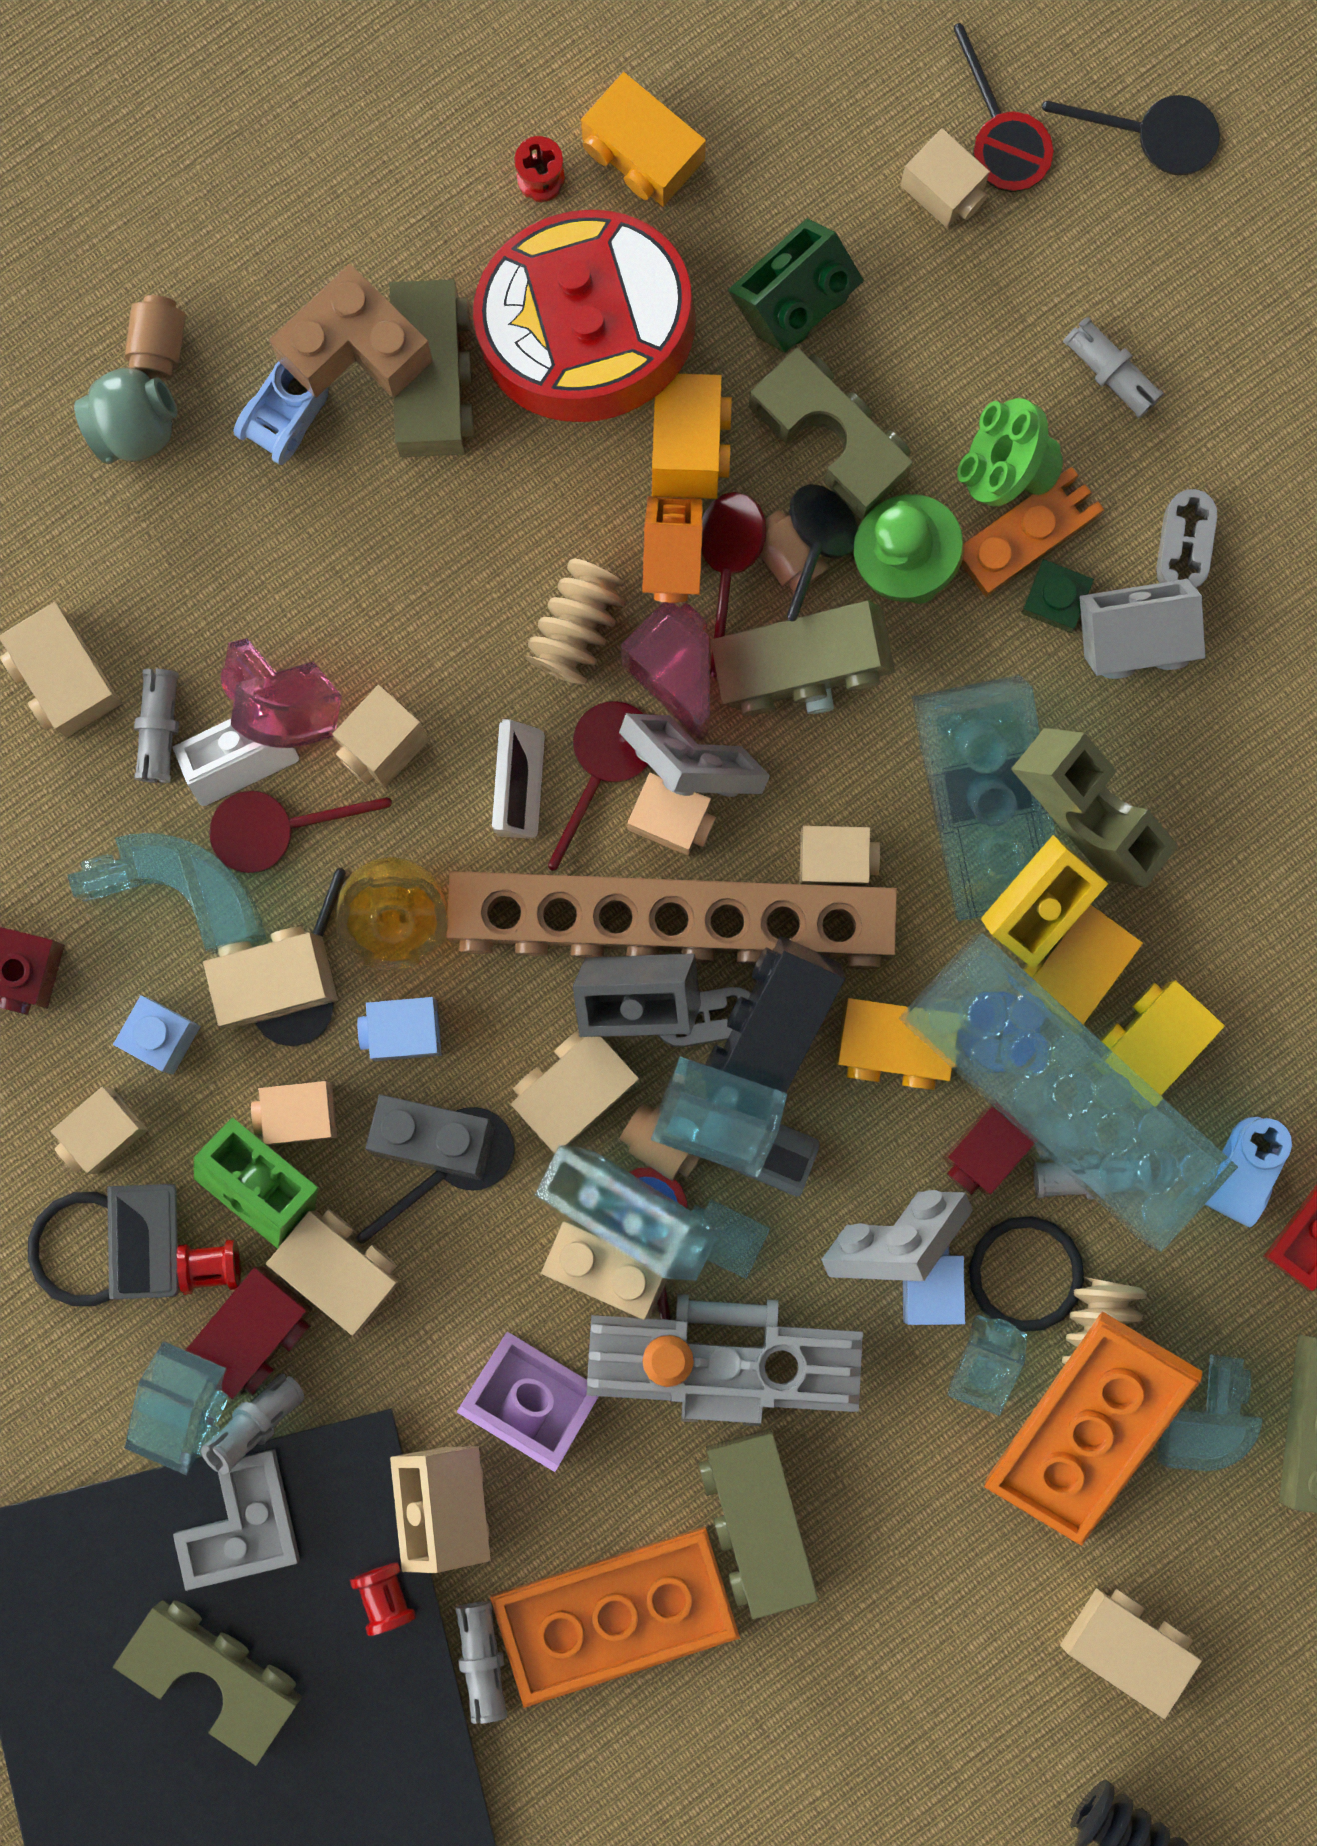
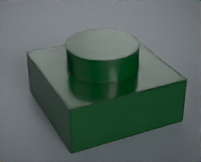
M1043 559L1021 614L1072 633L1081 614L1080 596L1089 594L1094 579Z

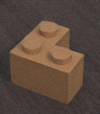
M350 263L269 339L277 360L315 398L356 361L394 399L433 362L428 340Z

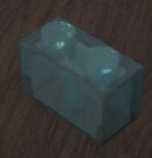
M680 1056L662 1098L650 1140L758 1177L778 1135L787 1093Z
M163 1341L138 1383L124 1448L187 1475L197 1455L203 1457L201 1454L202 1446L219 1433L220 1427L216 1423L222 1414L228 1398V1394L221 1392L226 1368Z

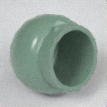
M132 367L119 368L101 376L91 385L88 395L76 400L74 405L76 420L85 441L93 453L103 463L108 465L119 459L128 462L142 461L162 450L170 441L172 435V419L177 417V407L166 384L160 378L155 377L151 379L146 373Z

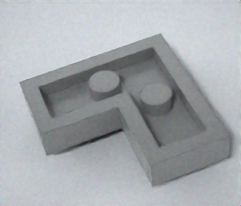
M626 713L619 731L636 750L637 757L648 763L663 779L664 786L679 795L690 796L694 792L718 793L727 797H735L738 794H762L770 777L742 746L697 744L670 715Z
M937 1190L917 1192L894 1226L866 1225L863 1223L846 1225L821 1260L829 1277L925 1281L973 1209L966 1192H940Z
M275 1449L244 1456L226 1475L221 1474L220 1470L218 1471L228 1519L178 1531L173 1534L185 1591L294 1565L300 1561Z

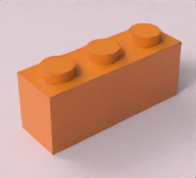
M648 496L644 525L642 593H654V600L679 603L688 601V594L700 595L702 498Z

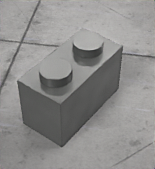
M695 954L585 957L573 984L579 1037L691 1034L701 1006Z
M379 1094L365 1149L376 1157L483 1181L496 1127L486 1118Z

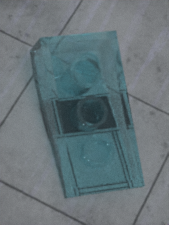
M1020 675L912 696L920 749L957 921L982 917L1051 836L1054 835L1056 837L1053 818L1011 770L1040 734L1032 685Z

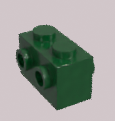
M806 218L728 289V292L756 336L786 353L792 346L801 343L808 336L810 330L827 314L842 306L849 298V295L864 282V279L837 233Z

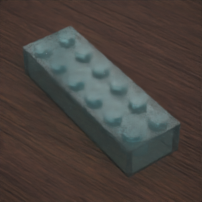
M983 933L973 935L898 1018L1140 1241L1151 1249L1162 1252L1238 1168L1233 1161Z

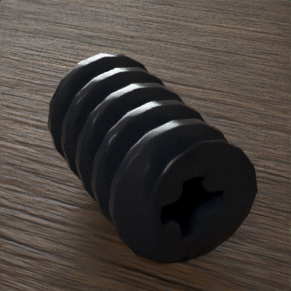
M1106 1779L1100 1781L1084 1797L1076 1808L1070 1822L1071 1828L1076 1827L1079 1829L1074 1846H1088L1093 1841L1098 1846H1188V1843L1180 1836L1170 1839V1829L1162 1822L1152 1824L1151 1814L1144 1808L1133 1810V1800L1126 1794H1119L1114 1797V1785Z

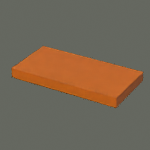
M1102 1311L986 1478L984 1487L1082 1546L1199 1385L1203 1371Z
M706 1526L492 1594L490 1597L523 1708L740 1639Z

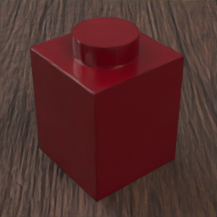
M994 1107L985 1108L943 1157L952 1166L946 1174L971 1196L977 1189L984 1195H991L1035 1143Z

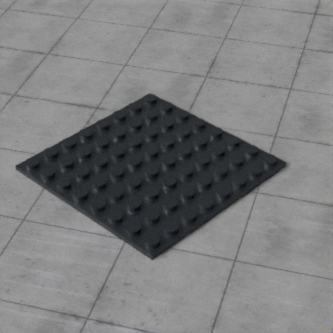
M392 1408L269 1439L263 1445L257 1444L245 1455L271 1449L276 1451L300 1561L294 1565L185 1591L173 1534L178 1531L228 1519L218 1472L214 1471L206 1463L203 1456L0 1507V1740L24 1846H497L432 1573L402 1572L390 1457L403 1455ZM398 1562L401 1571L396 1576L407 1608L414 1609L417 1618L395 1629L368 1636L365 1626L369 1623L359 1590L352 1589L349 1580L372 1569ZM163 1600L171 1605L175 1600L187 1605L202 1618L199 1623L201 1627L217 1638L220 1633L230 1635L249 1650L246 1658L264 1670L268 1665L274 1666L289 1675L296 1682L293 1690L303 1697L256 1766L208 1733L220 1716L223 1707L222 1691L213 1678L200 1672L183 1674L179 1676L171 1690L160 1700L113 1668L151 1609Z

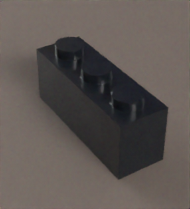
M781 935L773 950L766 947L759 956L752 973V978L757 980L748 999L741 996L737 1000L727 1023V1027L732 1029L729 1038L723 1048L715 1045L702 1073L703 1076L708 1078L707 1088L710 1099L767 1125H770L845 980L841 963Z

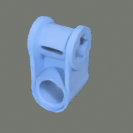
M278 361L256 396L242 410L233 432L234 436L241 440L249 438L272 453V460L283 465L297 450L306 430L325 404L328 397V387L317 398L309 391L301 395L288 393L289 383L294 376ZM264 426H267L268 428H270L271 430H273V431L276 432L277 434L271 432L270 430H268V429L265 428Z
M1248 1117L1238 1122L1233 1128L1218 1160L1207 1174L1200 1189L1198 1201L1249 1228L1252 1227L1266 1208L1273 1186L1290 1155L1292 1140L1287 1128L1279 1121L1270 1118ZM1254 1133L1264 1134V1139L1271 1144L1267 1152L1257 1151V1146L1250 1141Z

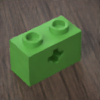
M233 1117L194 1157V1180L277 1249L308 1211L315 1210L318 1187Z

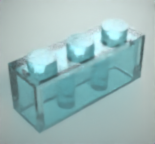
M559 1145L535 1193V1196L663 1278L696 1281L722 1231L594 1150Z

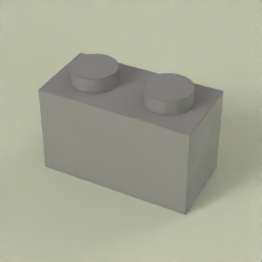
M1188 579L1080 596L1084 658L1096 676L1102 675L1111 679L1125 678L1134 674L1136 669L1154 666L1163 670H1175L1187 666L1189 661L1205 658L1202 595Z

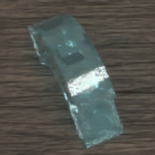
M154 833L129 834L116 837L115 840L121 859L114 861L113 855L94 857L80 863L82 871L67 875L73 896L83 902L149 884L165 885L178 890L190 903L197 919L204 948L212 954H218V948L242 941L255 943L267 939L256 903L242 880L213 854L181 838Z

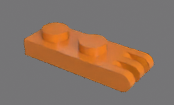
M1073 467L1064 471L1056 484L1048 492L1042 495L1032 494L964 543V555L961 565L985 597L1105 511L1099 502L1091 504L1082 513L1078 511L1076 506L1092 494L1086 484L1068 496L1063 491L1065 487L1070 486L1079 477Z

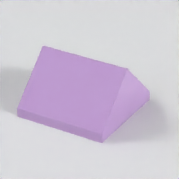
M506 1332L463 1400L457 1413L555 1472L599 1396L586 1395L587 1380L511 1333Z

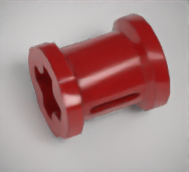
M534 136L526 139L519 145L514 157L518 187L525 197L532 198L536 202L550 201L559 195L560 189L565 183L562 151L558 144L550 138ZM536 150L537 154H532V151ZM541 164L543 169L548 172L538 175L537 170L532 168V166ZM543 185H548V188L544 189Z
M235 1239L226 1240L224 1246L191 1249L188 1244L178 1245L177 1276L180 1291L183 1295L193 1294L194 1288L227 1285L230 1290H236L241 1284V1260L238 1243Z
M398 1562L372 1569L349 1580L352 1589L359 1590L369 1623L365 1626L368 1636L395 1629L417 1618L414 1609L407 1608L396 1576L401 1571Z

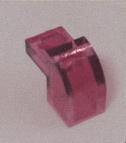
M248 638L228 643L225 666L221 671V684L227 697L234 700L230 725L238 733L256 743L276 748H296L334 737L332 733L336 730L342 695L314 661L275 672Z

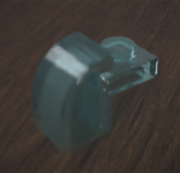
M1210 1354L1206 1410L1180 1409L1159 1438L1158 1463L1167 1468L1214 1471L1235 1464L1251 1450L1260 1434L1263 1418L1252 1414L1240 1413L1241 1403H1248L1251 1392V1374L1249 1370L1243 1369L1244 1359L1229 1355Z

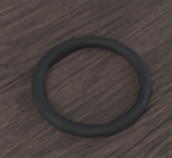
M73 1192L54 1200L37 1216L28 1237V1263L35 1281L51 1298L70 1306H97L112 1300L109 1299V1288L94 1295L71 1294L59 1289L45 1275L39 1259V1240L47 1222L59 1210L76 1203H95L108 1209L106 1195L99 1192Z
M1034 1216L1009 1218L990 1228L975 1246L969 1266L971 1291L981 1310L998 1325L1019 1332L1045 1330L1064 1320L1078 1303L1079 1299L1074 1296V1290L1082 1288L1084 1284L1082 1256L1072 1238L1055 1223ZM1034 1228L1049 1233L1063 1245L1071 1260L1073 1280L1068 1297L1056 1311L1041 1319L1022 1321L1004 1315L990 1303L982 1288L980 1269L985 1252L997 1237L1013 1229Z

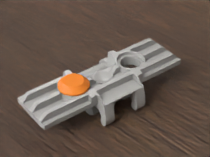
M677 1294L676 1320L651 1318L643 1320L635 1317L591 1315L586 1395L682 1402V1422L713 1420L743 1422V1425L760 1426L762 1407L859 1412L863 1332L778 1326V1300L767 1299L766 1305L693 1301L689 1300V1295ZM687 1323L765 1328L764 1344L762 1346L735 1347L688 1342ZM783 1350L794 1355L797 1360L798 1369L792 1380L780 1384L773 1382L767 1377L765 1363L770 1354Z

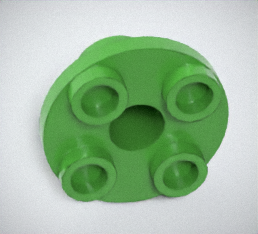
M1022 398L1012 399L1003 404L998 401L989 403L980 416V429L972 442L969 453L963 457L957 471L958 480L967 486L970 495L975 500L992 507L1007 504L1023 491L1035 495H1042L1048 492L1061 475L1063 457L1060 452L1061 446L1056 440L1048 436V421L1044 411L1038 405Z
M917 494L896 496L877 505L861 522L854 541L855 563L862 579L880 596L899 602L922 604L932 600L938 592L943 590L953 580L961 566L964 555V537L953 513L941 502Z

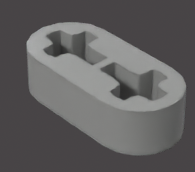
M1186 489L1178 493L1167 506L1163 517L1156 567L1159 583L1178 580V572L1169 569V565H1175L1179 560L1182 548L1189 549L1188 567L1196 569V573H1192L1187 579L1196 589L1207 579L1210 571L1217 522V507L1207 493L1197 489ZM1187 504L1195 505V514L1204 517V520H1199L1193 527L1191 537L1184 536L1185 518L1177 516V513L1182 512Z
M740 987L700 992L701 1006L698 1014L703 1013L704 1023L694 1024L691 1034H687L685 1037H676V1034L658 1035V1037L672 1047H688L727 1040L732 1031L731 1028L727 1027L728 1020L710 1021L709 1012L725 1009L727 999L730 997L736 998V1000L741 996L748 999L751 993Z

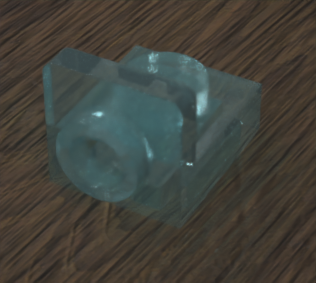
M710 1199L705 1209L695 1204L681 1235L690 1239L686 1247L687 1251L747 1279L771 1228Z
M976 1315L971 1324L969 1341L949 1383L947 1396L1000 1416L1025 1363L1027 1334L1019 1331L1013 1324L1005 1320L988 1319Z

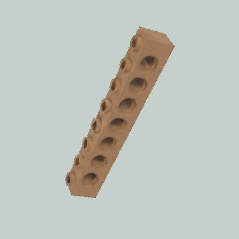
M450 871L446 938L450 943H460L459 952L470 954H492L493 944L515 945V954L524 956H548V947H571L570 956L578 958L603 957L604 949H625L626 956L659 955V951L695 954L696 962H714L715 953L737 954V963L756 965L762 951L766 947L773 950L778 941L767 929L768 917L775 912L785 911L793 915L798 924L797 934L790 938V940L826 957L848 958V967L878 969L881 968V959L890 960L895 955L897 888ZM501 901H512L521 910L519 921L509 929L496 928L490 921L492 908ZM566 903L575 909L577 917L571 928L565 931H554L546 925L545 915L552 905ZM621 905L630 911L632 922L624 932L610 933L601 926V914L609 906ZM676 907L685 913L688 924L683 932L678 935L669 936L659 931L655 924V919L664 908ZM730 909L738 913L743 922L741 932L731 938H724L716 934L711 926V918L716 912ZM834 913L845 915L853 926L852 937L844 942L830 940L823 931V920L825 917Z

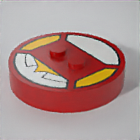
M578 210L565 212L542 219L518 232L495 253L487 264L477 285L473 304V322L476 336L487 369L493 380L511 400L521 407L540 416L559 421H600L617 417L644 405L662 392L682 369L690 353L695 336L696 314L687 269L678 251L665 236L649 224L626 214L613 211Z

